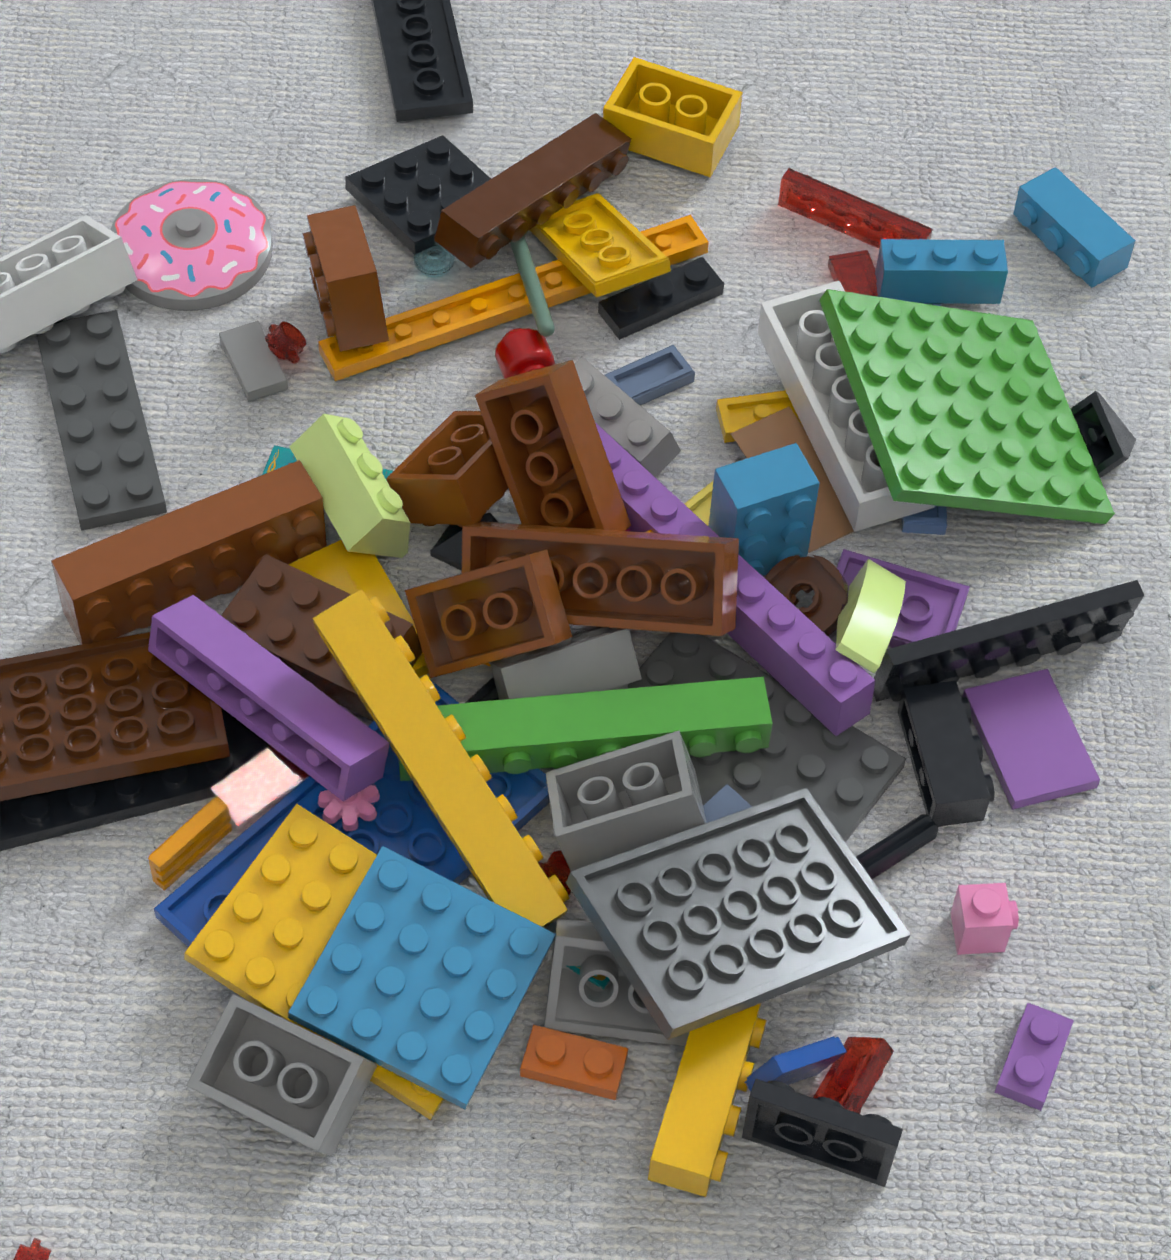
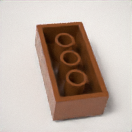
M573 360L498 380L475 394L521 524L625 531L632 526Z

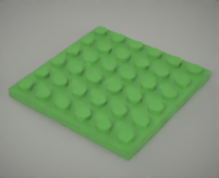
M831 289L825 291L819 302L893 501L1106 524L1115 514L1033 320Z

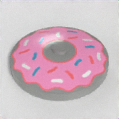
M183 179L154 186L129 201L116 216L111 227V231L122 237L137 277V281L125 286L126 289L137 298L165 309L195 311L229 303L247 293L261 280L272 258L271 226L262 207L244 191L226 183L213 180Z

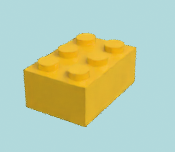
M633 57L603 107V118L632 138L629 151L711 178L739 127L743 92Z

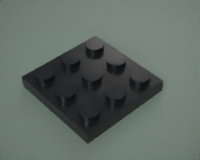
M442 135L346 176L345 189L416 255L438 245L434 239L441 210L491 178Z

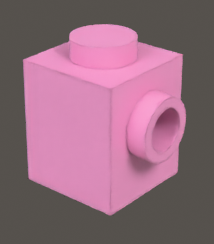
M1006 883L958 885L950 912L957 955L1005 952L1011 931L1018 928L1019 922L1017 903L1015 900L1009 901Z

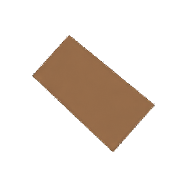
M790 407L730 433L746 458L797 443L820 482L808 553L854 532L805 429Z

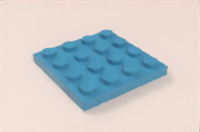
M382 846L290 1008L288 1018L443 1099L466 1109L544 961L556 934Z

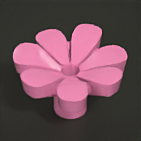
M370 785L342 801L329 790H325L319 794L318 805L321 808H325L323 811L325 822L334 824L342 818L343 829L345 831H355L358 828V817L365 821H372L376 818V809L370 803L377 802L380 799V794L376 786Z

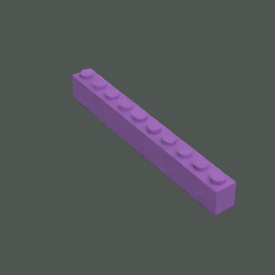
M595 423L632 525L628 529L633 532H646L651 529L653 533L719 537ZM738 554L736 629L727 634L835 736L869 715L875 679L856 662L836 651V643Z

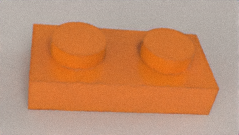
M533 1025L520 1067V1076L616 1100L629 1048Z

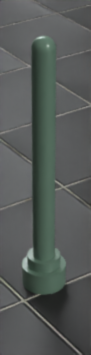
M526 232L519 241L510 242L538 331L543 337H549L554 333L555 326L525 239Z

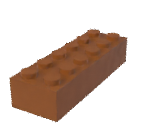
M300 460L53 559L51 563L63 613L81 645L117 638L137 629L148 628L152 623V615L192 595L204 602L221 594L232 593L246 582L265 554L290 564L327 546L323 497Z
M478 522L463 526L461 574L547 549L570 625L722 636L736 629L739 538L497 522Z

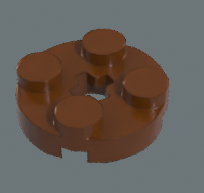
M795 555L778 562L768 572L765 579L794 606L799 602L796 597L799 591L803 590L805 593H809L814 590L815 595L812 597V604L808 607L803 606L799 610L827 636L831 635L837 629L839 614L848 603V585L844 576L829 560L821 556L800 557Z

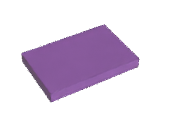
M843 549L837 569L844 576L848 585V591L849 585L867 559L872 560L906 581L902 607L888 647H897L957 629L970 586Z
M1048 669L964 689L962 697H967L970 703L971 719L1012 810L1098 787L1100 778Z

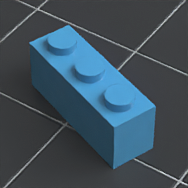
M1054 167L1019 186L1013 214L1023 226L1029 228L1044 243L1048 250L1053 251L1070 267L1076 276L1081 277L1091 288L1128 268L1136 240L1059 169Z
M881 239L875 270L878 297L916 303L1000 304L1008 274L1004 240Z

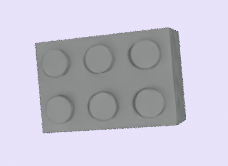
M680 731L545 772L555 838L571 871L706 824L696 771Z
M232 994L186 1086L317 1152L333 1157L377 1064Z

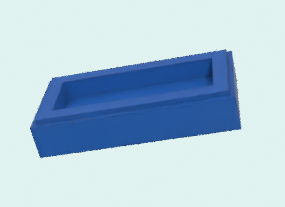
M833 1036L773 1056L749 1075L745 1083L750 1092L755 1079L765 1082L780 1081L790 1085L818 1075L847 1051L839 1037L835 1038Z

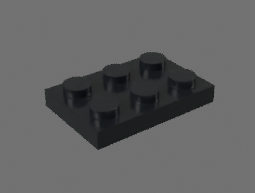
M755 1079L748 1100L742 1138L885 1187L903 1129L894 1126L891 1121L880 1115H861L844 1109L839 1102L826 1097L815 1099L797 1093L786 1083L774 1080L765 1082Z

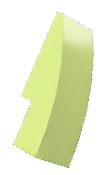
M867 559L849 585L848 603L838 616L835 650L875 674L880 667L893 635L902 607L906 581L872 560Z

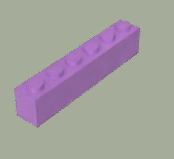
M192 595L152 615L149 652L340 800L345 801L383 778L389 748L387 740L196 596Z

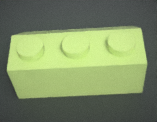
M322 414L289 447L296 460H300L323 497L324 510L348 552L403 558L408 553L410 521L402 509L403 502L400 496L390 488L382 474L383 467L381 463L370 453L362 439L363 432L359 425L347 417Z

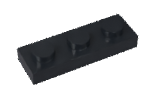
M700 257L671 270V272L652 278L599 301L598 313L620 340L722 295L724 282L707 261Z

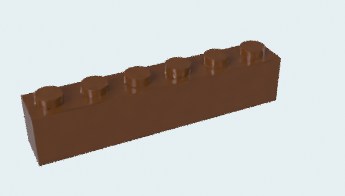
M594 113L441 210L434 241L469 268L474 267L484 259L490 260L501 248L510 242L519 241L528 230L537 224L543 225L549 220L551 215L560 209L569 208L578 197L587 191L593 192L601 182L610 176L619 175L628 163L629 157L627 152L632 138L597 113Z

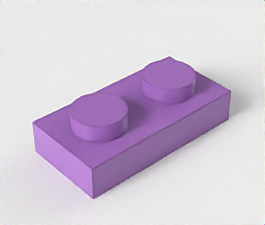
M1027 1003L994 1093L1041 1111L1074 1020Z

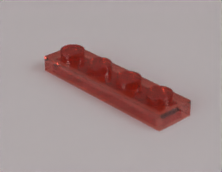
M788 168L781 178L778 206L869 245L880 248L881 239L931 240L932 228L814 179L809 175Z

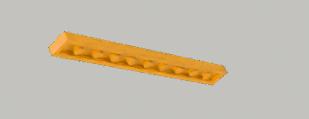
M691 214L640 231L669 258L670 266L708 253L709 241ZM559 260L535 267L548 308L591 293ZM520 273L385 318L389 337L387 342L340 352L336 337L332 336L318 341L319 353L334 381H338L532 314V310Z

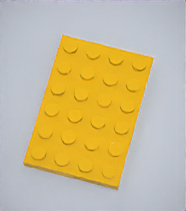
M296 804L185 951L184 960L247 1001L327 1039L289 1019L288 1012L377 854ZM378 1064L370 1079L371 1082L429 1120L433 1118L445 1100Z

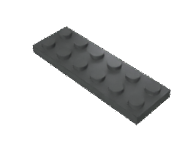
M117 310L58 321L54 323V326L49 331L36 334L81 531L167 513Z

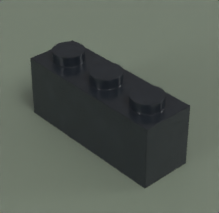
M956 680L903 687L898 707V716L926 814L931 817L937 827L984 821L989 802L994 801V784L990 774L984 775L982 769V744L979 736H973L969 725L971 723V708L967 697H961Z

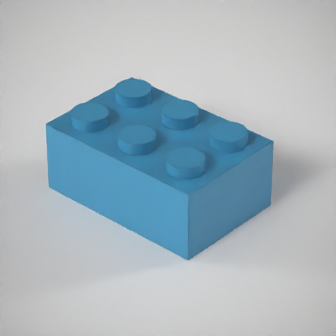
M797 443L715 469L708 527L719 537L739 538L738 554L762 576L767 575L778 562L787 557L795 555L806 557L808 555L820 482Z

